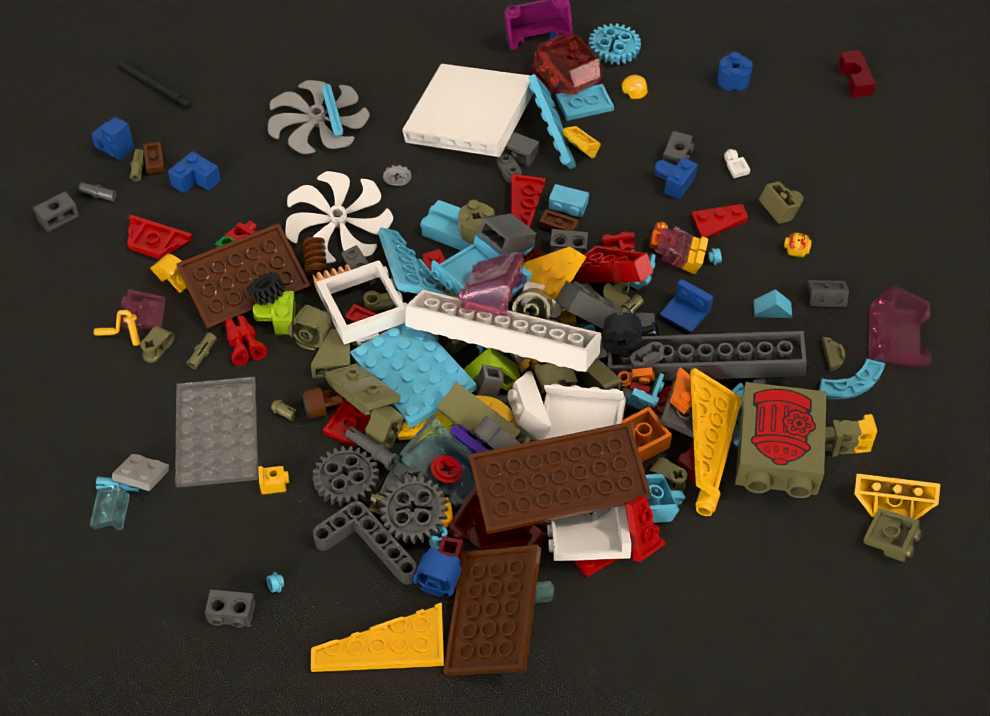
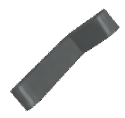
M354 501L314 528L315 546L322 551L332 548L356 531L402 584L410 585L414 583L413 577L417 570L415 561L362 502ZM411 570L409 573H404L403 571Z

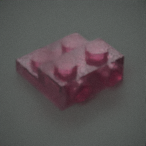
M128 289L127 295L122 296L120 307H124V310H128L131 314L137 316L135 320L137 331H140L141 327L152 329L154 326L162 327L166 297ZM121 315V328L129 329L127 322L123 320V317L127 315Z

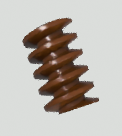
M321 237L305 238L302 241L304 274L308 277H313L314 275L316 278L317 272L323 275V271L327 269V260L324 258L326 256L325 239Z

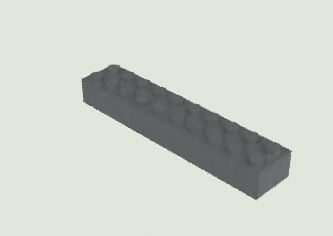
M804 331L642 336L640 349L651 342H660L664 346L663 359L650 366L655 373V379L660 373L664 374L662 381L674 380L676 372L680 367L689 375L690 371L696 368L712 379L806 376L807 361ZM608 351V368L616 375L622 371L633 372L630 360L632 354L627 358H622L618 354Z

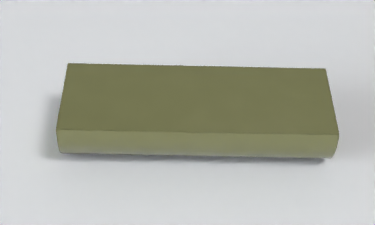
M457 382L437 406V410L457 426L460 427L462 425L469 430L474 439L476 437L473 431L486 415L496 421L501 426V429L514 439L517 438L521 431Z

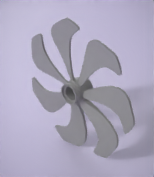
M307 80L298 85L299 88L308 89L313 94L315 105L311 107L308 106L301 96L294 92H284L270 102V110L280 106H290L305 113H281L272 116L268 122V134L275 139H279L280 132L284 127L306 122L296 129L288 139L289 146L299 153H315V149L307 142L308 136L314 127H319L321 140L324 146L329 149L347 147L354 141V136H335L325 125L326 120L330 121V118L326 117L328 110H324L322 106L325 100L322 86L324 84L327 85L325 82ZM339 85L341 96L335 102L337 109L355 104L358 101V95L351 86ZM363 108L357 114L340 117V121L343 126L359 129L365 125L370 114L366 108Z

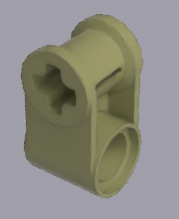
M154 326L140 343L141 349L144 351V360L149 363L159 360L167 348L172 345L175 337L174 333L159 326Z
M663 457L658 458L647 472V475L663 474L672 491H684L686 488V470Z

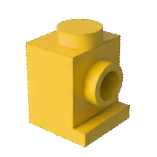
M283 466L258 467L259 484L262 494L286 492L289 474L288 471H284Z

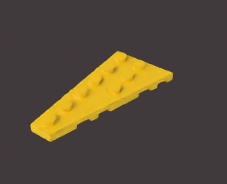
M694 368L690 371L696 486L713 496L717 494L742 397Z
M442 603L434 605L435 607L427 610L416 611V614L407 617L401 616L370 627V630L361 633L355 632L350 637L341 640L335 639L312 647L311 671L444 666Z

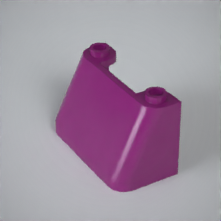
M540 0L517 6L512 5L505 10V35L510 50L518 49V43L520 41L524 43V38L552 31L555 32L556 36L559 33H563L565 38L573 37L569 0Z

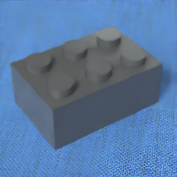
M566 281L556 298V301L567 311L602 329L606 317L614 313L623 315V312L620 311L621 307L615 304L614 301L607 297L603 298L592 289H586L576 281L573 283Z

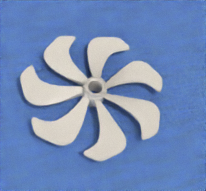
M327 171L317 177V180L327 182L332 187L335 206L330 207L322 194L310 185L301 186L288 195V207L299 202H305L316 206L328 214L296 213L289 216L286 220V237L295 244H297L299 233L303 229L330 222L313 236L325 239L326 256L324 258L327 260L326 264L336 262V259L328 251V241L335 228H340L341 243L344 251L357 245L364 257H368L375 252L377 244H363L356 240L346 228V221L378 235L380 227L388 229L393 221V215L388 208L376 218L357 219L347 217L348 213L372 206L381 200V193L374 181L367 179L360 180L363 192L346 210L342 207V204L348 192L350 180L341 173Z

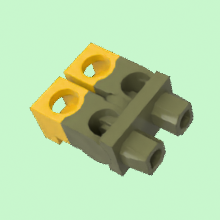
M872 414L864 415L863 420L860 421L843 420L839 422V420H833L831 427L825 428V452L830 451L832 457L838 456V454L871 452L877 434Z

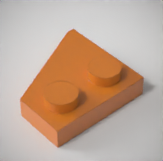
M680 367L675 375L676 380L673 384V392L669 402L683 414H686L692 409L691 377Z

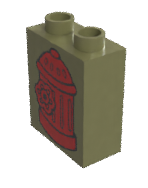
M745 383L740 406L735 485L745 486L747 490L754 493H764L770 489L787 491L788 495L794 498H806L811 494H818L824 476L827 391Z

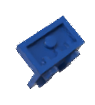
M681 279L677 285L675 297L663 309L660 317L686 332L692 333L711 311L714 296Z

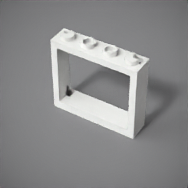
M380 261L316 282L319 296L327 312L331 315V320L344 345L406 323L407 303L402 302L403 298L400 291H396L393 278L389 279L386 266H382ZM380 277L396 308L346 325L331 294Z

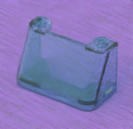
M432 415L400 452L402 455L401 461L408 467L413 465L429 480L431 479L435 485L438 484L440 489L449 496L448 500L454 506L458 507L460 505L463 507L477 491L469 460V454L474 453L451 435L445 427L443 428L439 424L440 421ZM449 455L456 458L463 468L460 480L456 481L453 485L451 483L444 485L442 481H436V477L431 475L432 471L430 469L431 463L436 457ZM443 468L442 470L443 472L446 471L447 474H449L450 470H446L445 468Z

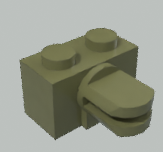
M778 181L767 184L758 200L773 218L781 224L792 221L804 198L798 191H790Z
M390 405L373 409L364 435L378 445H385L388 450L393 447L395 439L398 438L404 416Z

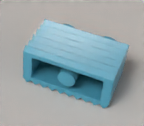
M555 184L549 197L548 209L581 218L588 204L589 192Z

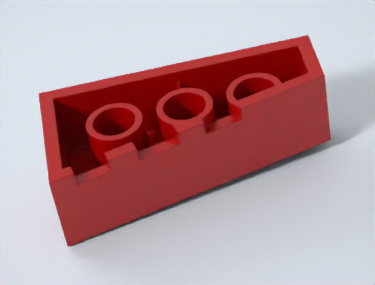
M596 245L584 254L586 259L575 276L578 283L643 282L653 273V269L645 252Z

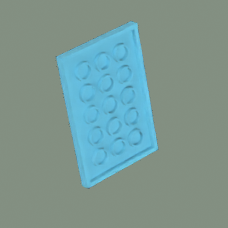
M406 323L395 326L350 351V357L355 363H358L361 367L374 374L375 377L400 395V401L391 405L404 416L403 419L411 428L439 412L437 406L456 382L471 393L477 390V384L429 332L407 327Z

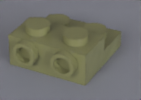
M879 508L864 537V544L884 550L885 556L904 562L906 557L911 558L913 554V542H918L921 537L922 530L919 529V520Z

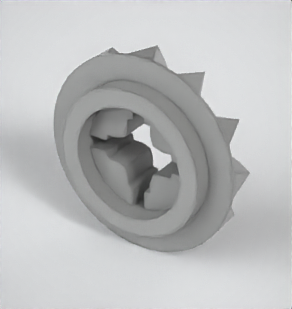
M392 165L391 168L387 167L386 171L383 172V179L389 185L402 186L410 181L411 171L407 169V166Z

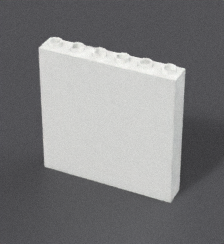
M441 64L402 129L405 142L500 157L533 95L529 87L531 82L528 77L530 76Z

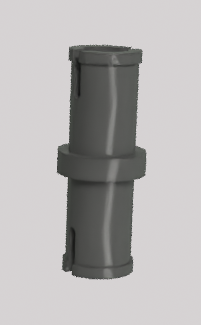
M81 182L79 185V193L92 195L96 199L103 198L114 201L116 198V190Z

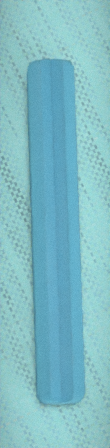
M324 84L322 92L333 133L335 136H341L343 128L330 84Z

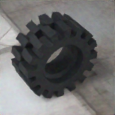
M266 272L263 276L259 275V278H255L254 282H251L248 287L255 303L259 305H267L268 302L273 303L274 299L278 300V296H282V292H285L286 288L276 272H269V274Z

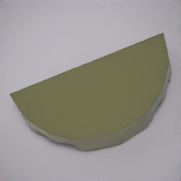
M822 337L821 342L829 371L836 370L844 362L845 350L841 344L832 341V338Z

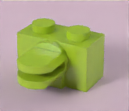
M294 291L282 292L283 295L278 296V300L274 299V303H267V305L255 304L253 306L254 319L257 322L272 321L275 335H289L288 327L295 318L296 310Z

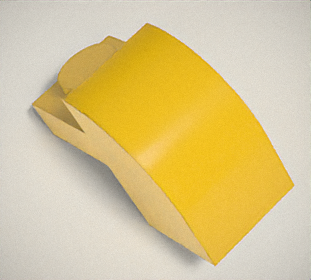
M166 254L150 269L162 282L167 279L180 293L187 288L176 267V264L182 261L172 254Z

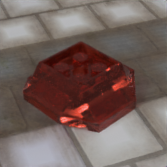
M563 33L538 44L532 71L551 93L578 94L602 82L604 65L577 34L566 35Z

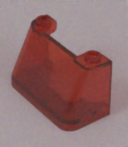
M476 486L448 525L453 530L452 535L460 540L464 537L481 550L530 545L541 547L548 539L547 533L536 525L487 534Z

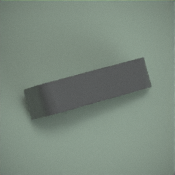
M487 415L473 431L474 436L481 439L492 450L521 444L502 430L501 426Z

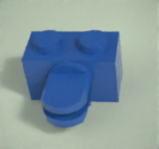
M683 157L677 165L664 160L658 161L655 165L654 173L655 176L666 180L664 194L680 200L696 179L698 164Z

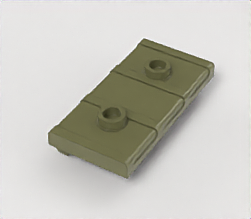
M358 363L326 372L328 385L365 415H369L370 410L400 401L398 393Z

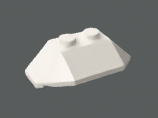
M527 371L509 390V407L514 414L517 428L521 430L518 435L519 439L529 437L530 440L545 439L552 426L532 371Z

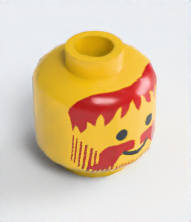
M793 232L789 238L786 237L784 248H787L788 255L802 258L809 254L812 240H809V236L806 234Z

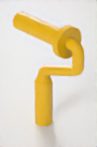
M119 310L117 312L116 329H94V335L96 336L115 335L120 332L121 315H127L123 317V320L128 324L133 346L140 345L135 324L137 316L131 314L128 310Z

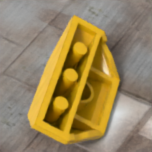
M856 474L854 494L871 517H875L878 509L882 508L917 520L938 505L940 484Z

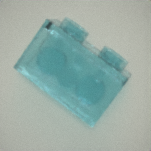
M119 485L98 489L90 526L97 529L112 525L117 530H122L130 494Z

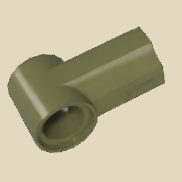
M369 291L364 295V308L376 314H379L381 310L396 308L389 293L379 294L376 291Z

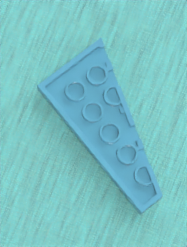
M533 74L528 77L531 82L529 87L532 93H535L537 96L535 98L536 104L539 108H542L541 116L549 125L547 130L550 136H553L555 139L553 144L556 150L561 153V156H559L563 166L566 165L569 169L576 167L570 148L566 146L568 144L567 138L562 135L563 127L556 109L553 108L555 104L550 97L552 96L551 92Z

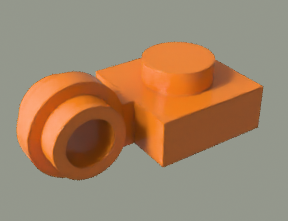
M661 221L655 224L649 248L663 253L668 251L670 235L666 234L668 225H665V222Z
M652 367L632 369L633 372L622 371L617 375L622 381V387H628L632 381L643 385L649 384L650 381H655V373Z

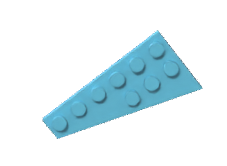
M380 227L378 235L398 290L417 295L422 290L452 296L449 292L443 291V285L440 282H436L433 279L430 269L421 259L417 260L415 258L416 253L406 247L407 242L397 231Z

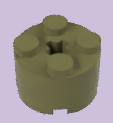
M471 200L468 204L464 205L458 213L460 237L464 241L473 244L483 219L495 216L494 209L477 200Z
M529 288L521 292L516 298L512 311L549 320L553 312V302L547 292L538 288ZM531 305L536 309L535 312H532V309H530Z
M305 305L289 325V335L291 338L294 336L297 340L296 343L305 349L315 350L317 347L320 348L329 330L333 329V324L330 320L331 315L327 311H321L310 305Z
M541 363L533 366L541 394H546L544 385L559 384L570 387L578 383L575 371L572 368L560 367L553 363Z

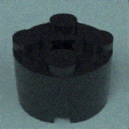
M623 312V315L614 313L606 317L603 325V349L618 354L622 358H627L630 354L640 349L642 345V324L639 317L627 312Z

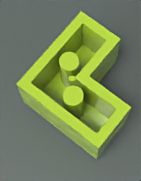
M494 348L486 349L464 368V371L475 383L483 365L502 368L504 382L501 388L506 391L512 388L514 383L520 378L518 364Z

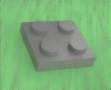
M132 454L112 473V480L150 491L169 471V464L145 458L138 454Z

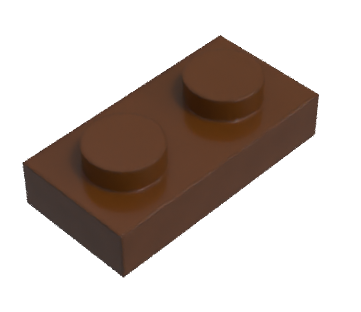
M161 143L143 144L147 173L165 171Z
M548 209L545 210L539 221V226L549 230L576 231L579 225V220Z

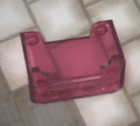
M516 251L478 261L476 265H473L471 275L464 289H460L459 300H461V308L507 316L512 290L514 287H520L524 253Z
M893 285L877 297L870 307V359L883 363L921 368L927 366L931 362V352L927 349L921 350L920 324L930 317V302L896 285Z

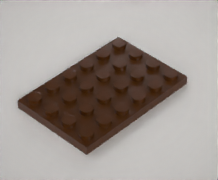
M279 223L176 264L207 330L224 324L227 319L232 318L234 320L239 315L244 316L253 312V306L256 303L248 287L251 282H254L255 278L258 279L259 275L263 276L266 272L267 274L269 272L279 274L286 287L285 291H294V295L310 289V284Z
M538 545L462 552L460 561L462 572L456 587L444 674L447 676L526 671L541 548Z

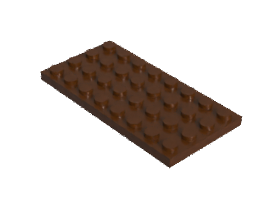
M630 422L469 454L487 534L624 506L639 495L646 497L647 501L652 498Z

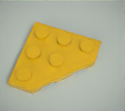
M567 247L527 261L523 266L532 273L531 282L546 285L545 292L550 295L551 299L556 300L565 282L572 281L586 256L572 247Z

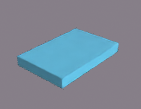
M603 84L556 94L555 99L566 121L614 111V105Z

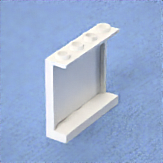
M559 384L544 385L546 391L544 407L552 426L545 439L622 423L626 401L623 391L618 389L602 390L597 387L581 388L576 385L570 387Z
M625 505L612 508L611 511L595 521H591L584 514L546 522L550 523V525H547V537H551L549 539V552H553L554 561L630 558L631 538Z

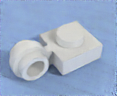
M729 149L724 153V158L727 162L726 166L733 178L750 173V168L744 157L738 158L736 150Z

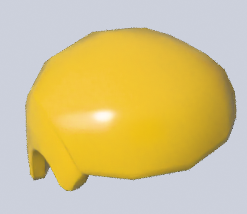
M639 75L628 76L622 82L623 93H627L631 99H640L648 93L646 80Z

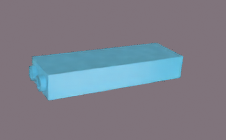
M440 200L434 206L432 205L426 218L422 219L420 224L422 236L461 251L471 245V243L464 241L460 237L458 230V213L461 208ZM535 239L530 249L508 254L521 265H524L534 249Z

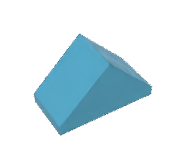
M776 289L755 299L753 302L754 317L792 319L791 301Z

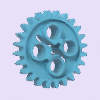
M610 23V26L607 27L604 24L603 28L598 27V30L594 29L593 33L590 34L588 49H590L591 54L594 53V58L599 57L598 61L604 59V63L610 61L611 65L614 62L619 65L620 61L625 64L626 60L631 62L632 58H636V54H639L641 39L639 34H635V30L630 31L631 27L625 28V25L619 27L618 23L616 26Z

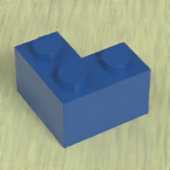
M114 117L108 123L105 122L92 133L94 146L99 150L105 151L111 157L121 160L134 149L128 123L117 117Z
M193 151L168 171L171 186L182 193L188 191L195 184L210 191L221 181L218 166Z

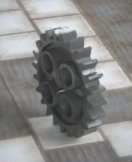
M342 446L341 451L338 452L334 448L333 454L328 451L326 452L327 458L320 457L321 463H316V469L313 470V483L315 490H318L319 497L324 495L325 502L331 499V505H334L337 501L339 506L342 507L344 502L348 505L352 501H358V499L366 501L365 495L372 496V490H376V483H379V471L377 463L373 462L371 456L368 457L367 451L361 454L360 448L353 451L352 446L345 451L344 446Z
M413 476L412 482H409L406 477L404 484L397 481L398 487L391 486L390 488L393 492L385 493L388 500L381 501L386 506L380 508V511L385 514L381 516L382 521L386 522L384 524L385 528L389 529L388 532L391 535L395 534L397 540L403 536L405 543L408 542L409 538H411L413 544L416 543L417 538L424 542V536L426 535L432 539L431 532L433 531L438 534L439 532L436 527H444L441 519L445 520L447 516L443 512L449 511L448 507L445 506L448 503L447 499L442 498L445 495L443 490L439 491L440 487L438 484L433 486L431 479L426 483L424 477H421L420 481H418L416 476ZM424 496H429L427 502H420ZM409 497L406 503H400L402 498ZM423 516H429L426 522H420ZM408 517L405 523H399L401 518Z

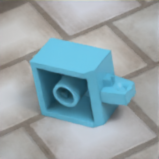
M663 474L646 475L652 495L648 503L653 513V522H671L679 511L677 505H681L685 499L683 491L670 490Z

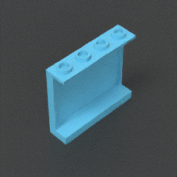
M478 234L475 235L474 243L441 264L433 260L431 265L432 277L443 284L447 290L451 291L459 299L496 308L521 293L526 282H531L532 273L508 253L502 254Z

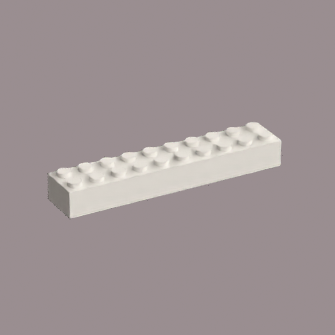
M422 290L406 305L407 327L427 331L434 335H443L450 339L462 340L469 344L482 345L485 348L498 349L502 352L517 354L521 357L537 359L540 362H549L560 367L564 366L576 371L586 372L600 354L601 333L427 290Z

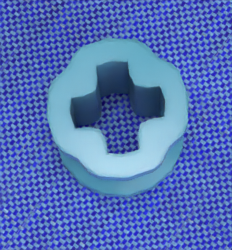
M445 526L436 527L439 532L438 534L433 531L431 532L432 539L429 538L431 548L438 550L442 536L447 537L448 532Z

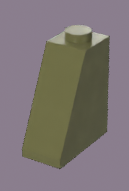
M336 329L329 330L311 363L313 378H326V372L351 365V342L344 345Z
M599 359L594 360L586 372L580 371V378L587 388L597 387L602 390H621V379Z

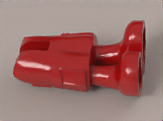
M243 315L237 316L239 325L237 327L232 318L225 321L227 339L229 344L235 347L232 353L233 363L237 366H242L248 362L249 353L243 343L248 344L253 359H263L267 354V349L263 343L255 340L257 334L246 320V317Z

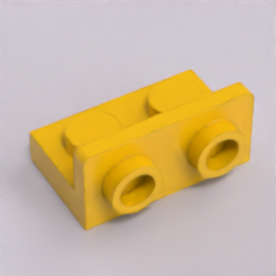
M577 126L563 129L562 135L567 138L568 142L589 157L595 158L601 143Z

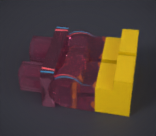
M677 226L673 230L663 227L658 238L666 242L660 240L655 251L663 255L662 261H669L671 264L695 275L703 264L709 239L703 236L700 239L689 235L686 231L680 230Z

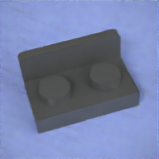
M357 245L341 253L351 270L369 264ZM375 278L369 280L368 282L370 283V285H373L377 282V280Z
M808 280L807 287L810 292V306L847 307L849 289L845 281Z

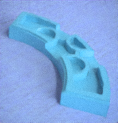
M866 358L863 367L855 376L849 379H821L819 391H827L826 399L832 400L858 396L875 385L883 372L885 363Z

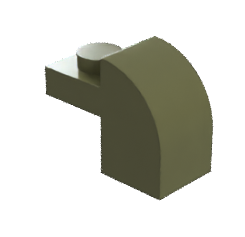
M607 282L603 290V298L607 297L622 307V304L631 300L626 295L630 290V282H615L613 286Z

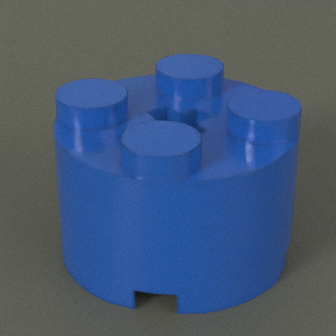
M732 52L731 55L723 57L720 60L717 74L719 86L727 91H732V89L742 91L749 86L753 62L738 52Z
M430 548L428 552L422 555L413 581L415 584L419 582L422 585L420 589L428 594L443 597L444 594L449 593V597L453 594L462 572L460 559L455 556L441 554L438 550Z

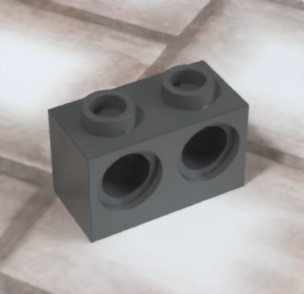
M552 229L550 253L572 247L584 255L587 251L588 232Z
M210 590L205 610L208 623L216 626L228 624L237 628L250 627L255 608L253 593ZM223 607L222 610L215 611L217 608ZM240 609H245L241 613H236Z

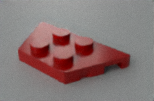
M129 216L130 227L128 228L129 237L127 242L129 250L161 259L166 254H171L193 239L191 233L137 216Z

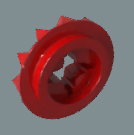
M441 455L436 457L431 463V475L436 477V481H442L444 485L446 483L453 485L456 481L460 480L463 474L461 463L452 456ZM443 468L450 470L449 474L446 471L443 472Z

